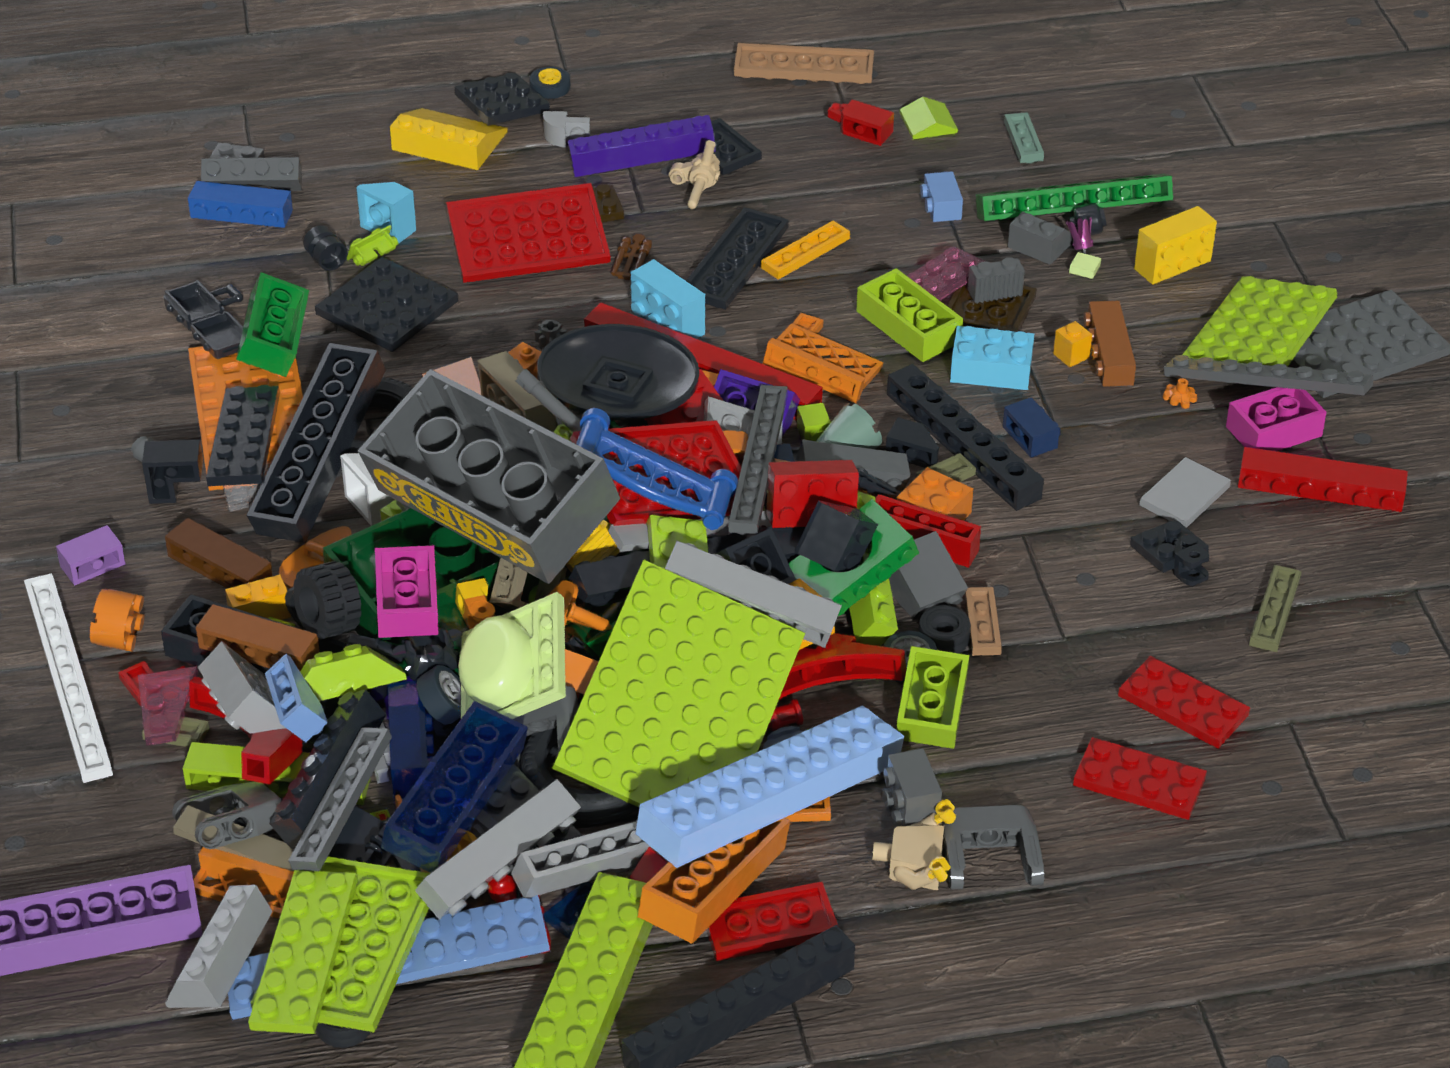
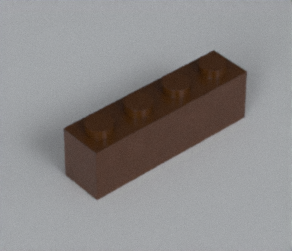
M189 518L165 535L168 557L227 589L272 577L271 562L265 557L256 555L244 546L228 540L225 536L217 534L206 528L203 524Z

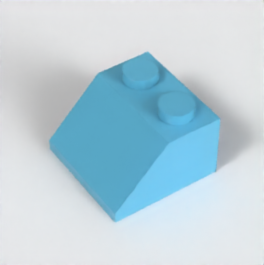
M396 182L360 184L357 186L360 227L373 232L378 228L383 229L391 225L389 235L396 237L398 243L416 231L414 195L412 190Z

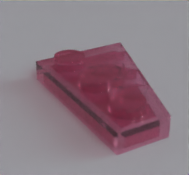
M197 666L138 675L146 746L177 740L185 716L184 709L187 701L190 700L189 681L198 676Z

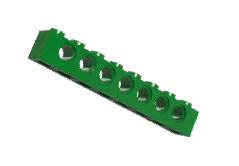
M1155 174L976 194L977 219L989 221L1016 218L1022 212L1033 216L1074 211L1078 206L1091 203L1098 204L1099 208L1173 200L1172 176Z

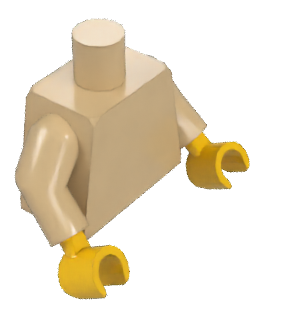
M948 799L942 800L936 805L935 811L937 814L932 813L922 821L908 826H897L894 828L892 844L874 842L872 860L890 862L889 878L902 883L912 890L920 887L938 890L939 882H944L947 879L948 874L946 871L951 868L947 860L942 857L944 836L942 822L952 824L955 821L956 815L953 812L955 806Z

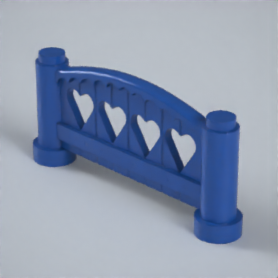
M591 408L584 412L580 421L581 432L576 445L604 458L614 481L659 504L702 517L704 526L707 529L716 530L722 526L730 498L736 493L738 479L733 472L720 469L715 471L709 479L608 431L610 418L605 411ZM609 452L616 453L622 465L615 463L613 460L603 457V454ZM636 464L643 466L648 477L642 476L639 472L631 471L629 467ZM663 476L669 478L674 490L669 489L664 484L657 483L654 479ZM689 488L694 490L700 502L693 500L691 497L681 494V491Z

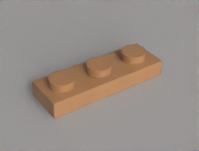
M968 588L965 592L967 616L971 623L970 642L972 656L1001 655L1002 646L994 588Z

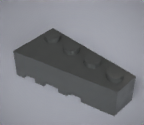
M802 440L795 462L852 460L857 469H865L872 477L900 491L906 488L910 478L907 455L904 453Z

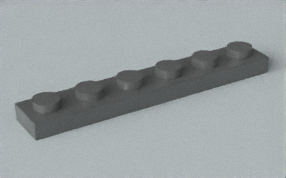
M361 728L288 860L292 870H321L392 738L389 729Z

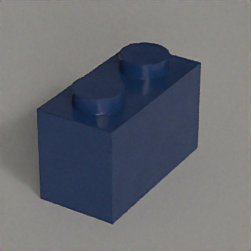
M1032 397L1004 407L1003 428L1030 458L1058 448L1061 433L1058 423L1053 421L1046 414L1043 407L1039 406Z

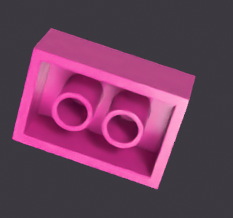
M1276 387L1230 402L1226 428L1244 447L1279 451L1321 437L1327 412L1306 390Z
M434 546L375 548L378 638L438 635Z

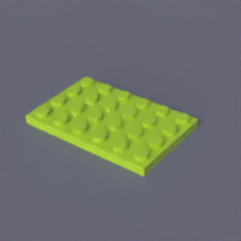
M1242 276L1183 355L1193 359L1209 357L1215 361L1236 360L1237 363L1260 362L1262 365L1284 364L1288 367L1336 300L1337 290L1322 285L1312 286L1299 282L1289 283L1275 279L1266 280L1252 276Z
M327 857L320 871L356 873L358 883L318 1023L375 1032L429 910V907L415 890L424 878L431 873ZM257 988V990H256V992H255V994H254V997H253V999H252V1001H251V1006H252V1008H253V1004H254V1001H255V998H256V995H257L258 988Z

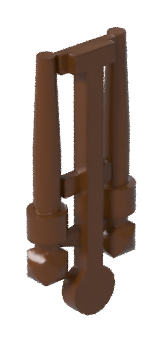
M643 234L633 235V244H631L630 237L623 236L611 272L612 276H617L618 279L630 280L631 273L629 272L634 259H638L635 269L643 265L652 247V241L645 239ZM623 257H627L628 260L623 272H618L617 270Z

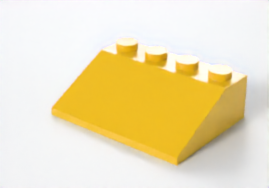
M424 108L401 113L390 126L392 150L479 170L507 133V128L487 125L484 122Z

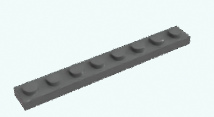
M1186 355L1175 356L1164 366V374L1167 377L1365 395L1373 386V375H1366L1360 371L1344 373L1338 372L1336 369L1312 370L1308 366L1290 368L1284 364L1273 366L1262 365L1260 362H1250L1247 364L1237 363L1236 360L1215 361L1209 357L1193 359Z

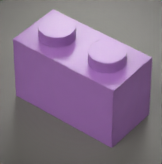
M108 525L56 546L60 567L74 586L125 565L122 544Z

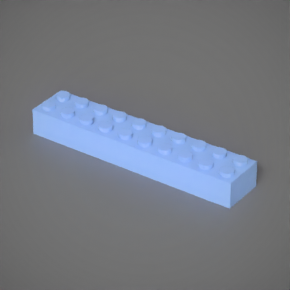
M862 705L640 804L635 834L678 868L883 772L884 768H888V755L901 752L904 735Z

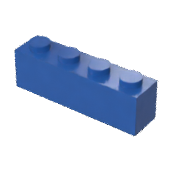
M196 181L188 197L190 217L198 219L285 228L293 211L291 191Z

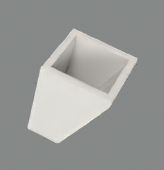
M359 453L341 455L345 497L371 526L381 522L380 509L395 499L378 490Z

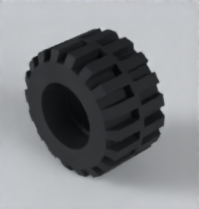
M332 561L301 569L296 574L293 590L294 604L304 629L317 634L318 640L348 633L356 629L361 617V599L356 582L347 567H344L341 562Z

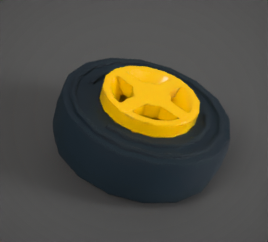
M543 67L531 74L530 86L545 99H555L569 92L571 79L569 73L562 68Z

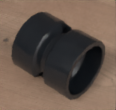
M324 225L313 227L304 237L303 246L322 269L332 271L338 269L346 261L348 256L346 246L328 227Z

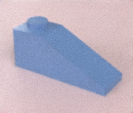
M285 654L265 673L280 724L304 742H307L313 735L318 734L323 729L327 720L321 703L291 657Z

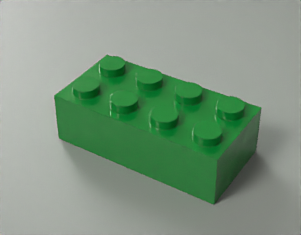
M261 272L250 295L236 360L286 377L297 354L309 290Z

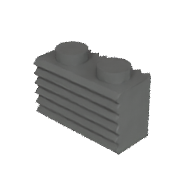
M1010 257L998 262H981L978 265L970 266L968 291L975 303L993 301L994 299H1007L1008 297H1017V295L1022 296L1025 270L1018 258Z

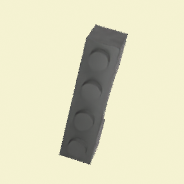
M299 157L201 159V181L230 185L258 184L278 190L302 191V166Z

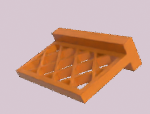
M792 323L777 339L771 338L768 341L763 360L765 365L822 386L823 390L853 403L859 401L862 391L880 372L884 363ZM792 334H795L802 338H793ZM815 345H820L825 348H816ZM798 346H807L808 348L800 349ZM838 355H844L848 358H839ZM822 356H831V358H822ZM853 365L854 368H845V366ZM861 365H867L872 368H863Z

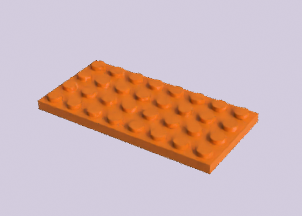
M203 346L188 348L206 475L225 390L236 386L243 388L258 387L260 385L279 386L280 397L264 473L265 478L303 399L296 357L287 376L284 377L236 360L237 353L216 359L209 351H205ZM253 484L208 486L209 491Z

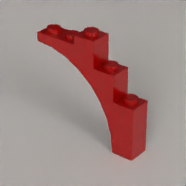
M833 633L830 635L825 648L818 645L816 649L803 648L798 650L779 699L812 686L853 679L902 681L906 676L905 650L856 643L855 636Z
M192 678L189 681L190 708L209 712L224 718L226 714L217 707L219 702L209 694L211 690L201 681L203 678ZM240 727L251 739L241 751L242 779L271 784L302 754V739L287 728L249 733Z

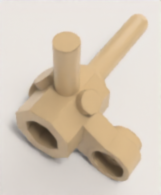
M711 140L706 141L704 152L698 154L691 162L675 163L669 172V178L674 184L680 185L686 181H691L694 185L688 201L690 209L697 207L704 189L713 186L719 179L720 161L713 154L715 142Z

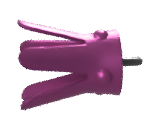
M1092 217L1089 219V226L1087 219H1078V232L1073 222L1066 221L1074 240V250L1083 249L1084 254H1086L1085 248L1093 246V240L1091 239Z

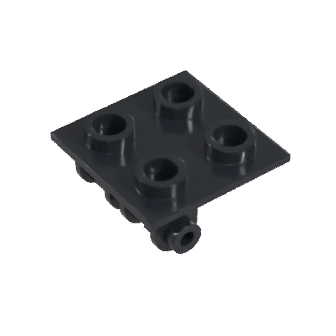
M355 806L328 857L385 866L392 856V852L396 850L405 836V833L396 828L398 823L394 819L387 817L386 820H380Z

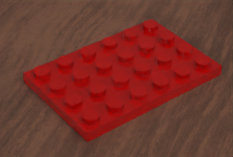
M591 183L446 202L463 283L611 262V255Z
M717 420L608 429V431L709 479L715 471L725 469L733 472L739 481L741 466ZM581 431L573 432L570 441L576 444ZM609 452L603 454V457L613 460L615 463L622 465L616 453ZM636 464L629 467L631 471L639 472L642 476L648 477L643 466ZM663 476L654 479L657 483L664 484L669 489L674 490L669 478ZM613 480L620 496V500L607 514L608 520L613 526L647 523L650 515L692 520L702 519V517L682 512L652 501ZM689 488L681 491V494L691 497L693 500L700 502L694 490ZM735 494L730 498L725 516H730Z

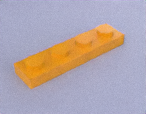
M831 221L761 260V269L779 280L849 240L850 231L837 222Z

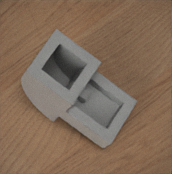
M543 111L544 137L550 144L566 147L568 140L591 136L590 117H567V112Z

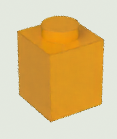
M1076 321L1057 329L1053 354L1069 367L1089 359L1092 333Z

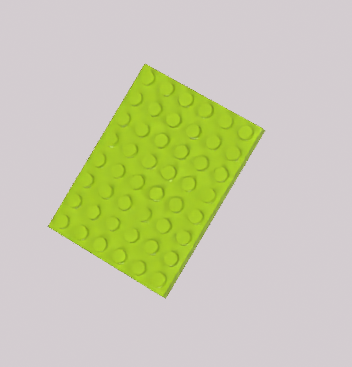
M643 560L552 769L640 807V804L757 753L805 633Z

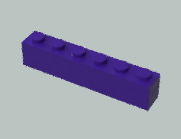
M705 115L617 132L602 133L589 137H579L568 140L574 175L575 177L695 156L704 152L706 141H714V134L710 116Z

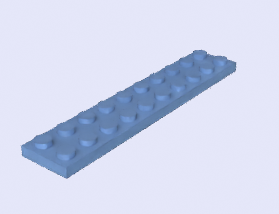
M538 895L531 898L523 897L463 910L454 916L449 913L440 920L436 916L424 919L396 984L550 951ZM269 953L247 957L228 992L232 1020L250 1016L252 1011L251 1001L261 982Z

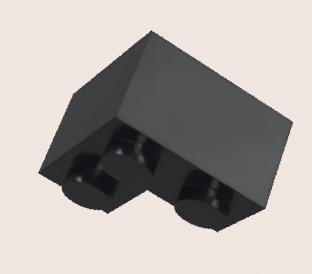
M200 439L145 441L142 466L149 504L177 503L179 482H201L203 457Z

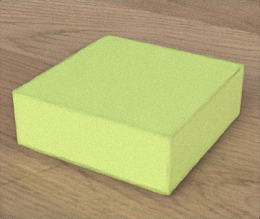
M1077 252L1070 265L1069 273L1093 279L1101 265V258Z

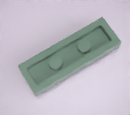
M1028 112L1005 114L1004 123L1020 163L1043 161L1044 151Z

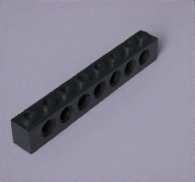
M911 364L888 374L887 396L917 423L923 424L927 431L953 455L962 454L976 467V475L1014 510L1018 511L1042 499L1044 478L1040 473L1032 469L1004 442L999 440L988 428L967 412L955 399L934 383L925 372Z

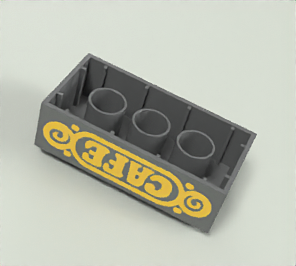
M431 369L358 450L379 491L550 584L620 500L604 458Z

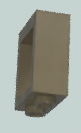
M500 558L490 603L508 611H514L528 605L521 601L527 572ZM563 567L550 584L539 580L534 602L546 597L561 581L565 580L568 568Z

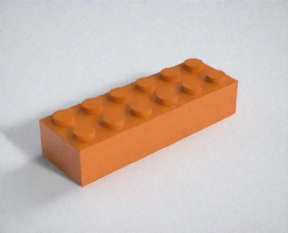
M786 818L778 820L678 868L668 862L642 887L638 917L693 944L785 850L790 820Z

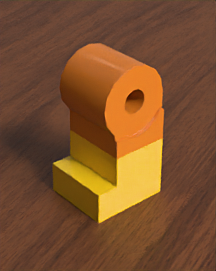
M484 578L458 583L456 586L455 603L469 630L484 619L495 616L494 606L487 602L488 585Z

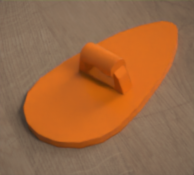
M341 526L328 530L309 540L289 555L279 567V574L285 586L289 589L294 586L296 574L301 569L324 564L323 547L352 535L351 529Z

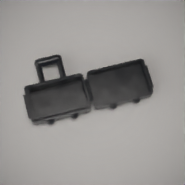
M195 280L196 282L169 291L165 290L163 297L166 310L176 317L177 322L182 323L188 330H191L193 338L203 345L205 351H209L216 359L238 353L243 326L224 309V306L236 302L239 303L243 300V295L235 286L228 284L226 287L209 292L199 280ZM225 293L231 297L222 301H218L215 298Z

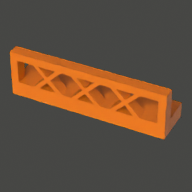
M202 847L198 854L201 869L193 879L196 894L222 901L230 886L256 885L263 896L269 894L276 897V900L268 902L272 909L270 916L280 919L294 871L222 850ZM207 876L219 879L220 884L211 887L202 885Z

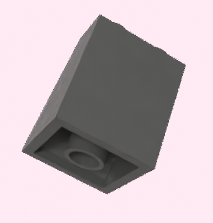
M936 531L915 539L919 554L912 561L894 572L889 578L892 596L912 619L922 616L925 611L935 606L947 605L954 607L962 602V597L968 589Z

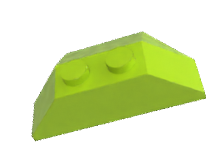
M360 644L349 645L344 648V651L334 654L330 651L318 653L314 656L315 658L307 660L300 671L319 701L342 696L348 692L354 693L407 679L401 666L367 646L361 647Z

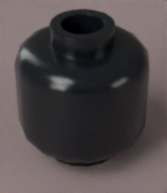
M1096 203L1076 207L1074 209V216L1070 217V222L1074 223L1077 231V221L1079 218L1087 219L1089 226V219L1092 217L1091 236L1101 234L1104 229L1103 227L1107 226L1103 207L1099 208Z

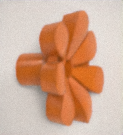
M1181 378L1178 380L1177 385L1169 384L1166 386L1163 399L1170 400L1169 403L1173 406H1177L1180 402L1181 407L1187 409L1190 407V402H1197V394H1195L1193 387H1187L1188 380Z

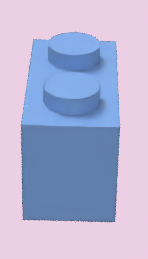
M954 173L925 174L924 184L920 185L921 198H925L926 213H930L932 221L962 220L963 199Z

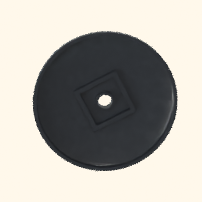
M602 324L578 328L551 341L539 356L537 376L541 385L570 410L584 414L588 409L598 408L605 411L612 420H634L661 415L684 404L694 394L698 386L699 366L696 358L686 346L664 333L634 325Z

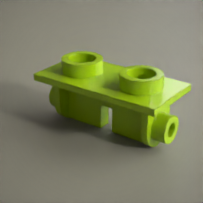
M391 225L383 229L378 228L363 239L358 238L354 240L349 246L347 260L353 258L357 266H364L377 259L378 255L374 251L375 249L381 256L396 249L398 240L396 237L389 235Z

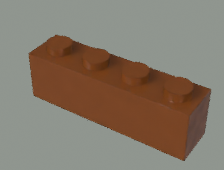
M1120 301L1089 302L1088 312H1084V327H1088V331L1092 333L1091 354L1092 359L1096 360V376H1100L1103 387L1134 385L1136 363Z
M214 604L196 626L199 648L212 652L222 641L249 663L271 668L287 654L291 657L298 670L301 671L307 660L315 658L314 656L320 653L318 636L315 633Z

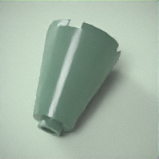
M847 403L816 441L877 449L882 443V435L880 431L875 433L872 427L875 422L863 408L857 404L850 406V403Z

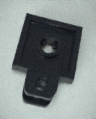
M1178 520L1169 521L1131 537L1130 546L1162 573L1174 569V576L1189 586L1197 585L1209 579L1208 571L1201 565L1202 563L1209 562V545ZM1191 574H1196V575H1198V576L1192 577V576H1190V575H1191Z

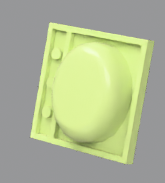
M555 592L502 616L486 618L475 625L474 628L463 632L458 664L461 682L462 734L471 737L566 697L564 597L561 594Z

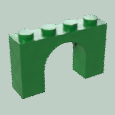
M873 499L858 509L878 524L869 543L872 545L871 553L862 565L851 571L839 573L829 571L819 563L802 555H799L789 563L796 580L800 578L822 597L829 598L835 603L842 605L838 616L844 614L848 608L866 597L871 590L889 579L894 572L912 561L919 554L913 537Z

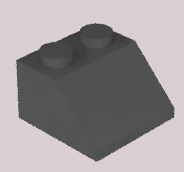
M1022 212L1010 223L1008 248L1049 265L1074 242L1071 233L1066 229L1025 212Z

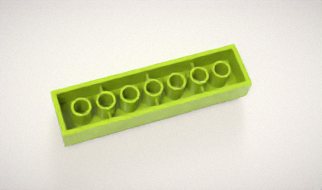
M598 872L514 1068H595L653 927L651 923L638 917L642 887L646 884L645 882Z

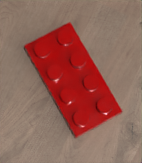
M1152 656L1123 683L1118 693L1119 697L1217 749L1242 724L1250 712L1249 706Z
M1092 737L1074 776L1073 786L1189 820L1206 779L1207 771Z
M823 882L739 897L706 930L716 961L799 945L835 925L838 926Z

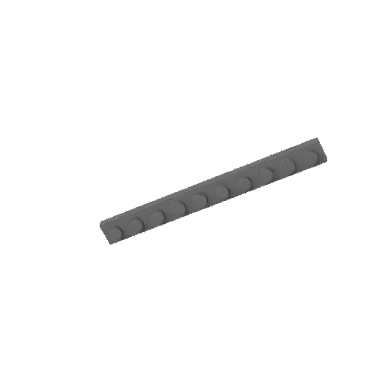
M761 385L730 514L729 532L740 535L758 534L768 488L769 462L774 460L788 396V387Z

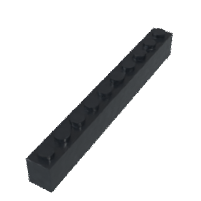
M759 526L758 534L772 528V526ZM805 527L772 528L788 564L799 556L794 550ZM732 532L729 535L720 537L716 535L707 537L708 553L716 554L756 534L740 535ZM638 550L625 556H608L601 561L591 563L590 561H583L578 563L567 580L578 586L577 605L583 609L625 601L643 560L650 562L649 551L642 552Z

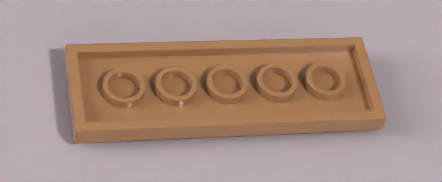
M738 43L734 76L743 78L798 79L814 82L872 83L874 50Z

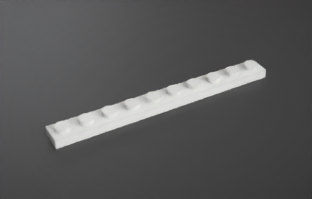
M51 573L24 580L26 591L82 781L86 783L113 776L111 764L53 575Z

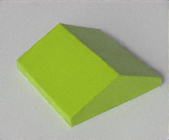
M921 97L900 109V115L912 139L958 133V128L945 103Z

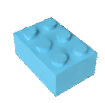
M654 259L631 271V309L636 316L696 339L705 335V294Z
M957 326L950 382L1028 390L1034 334L1022 331L1014 332Z

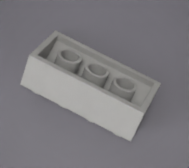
M221 641L200 664L198 669L204 677L201 681L211 690L209 694L219 702L217 707L226 714L225 720L238 730L242 727L249 733L285 728L280 724L264 673Z
M256 885L229 887L165 1002L168 1008L221 1007L272 913V909Z

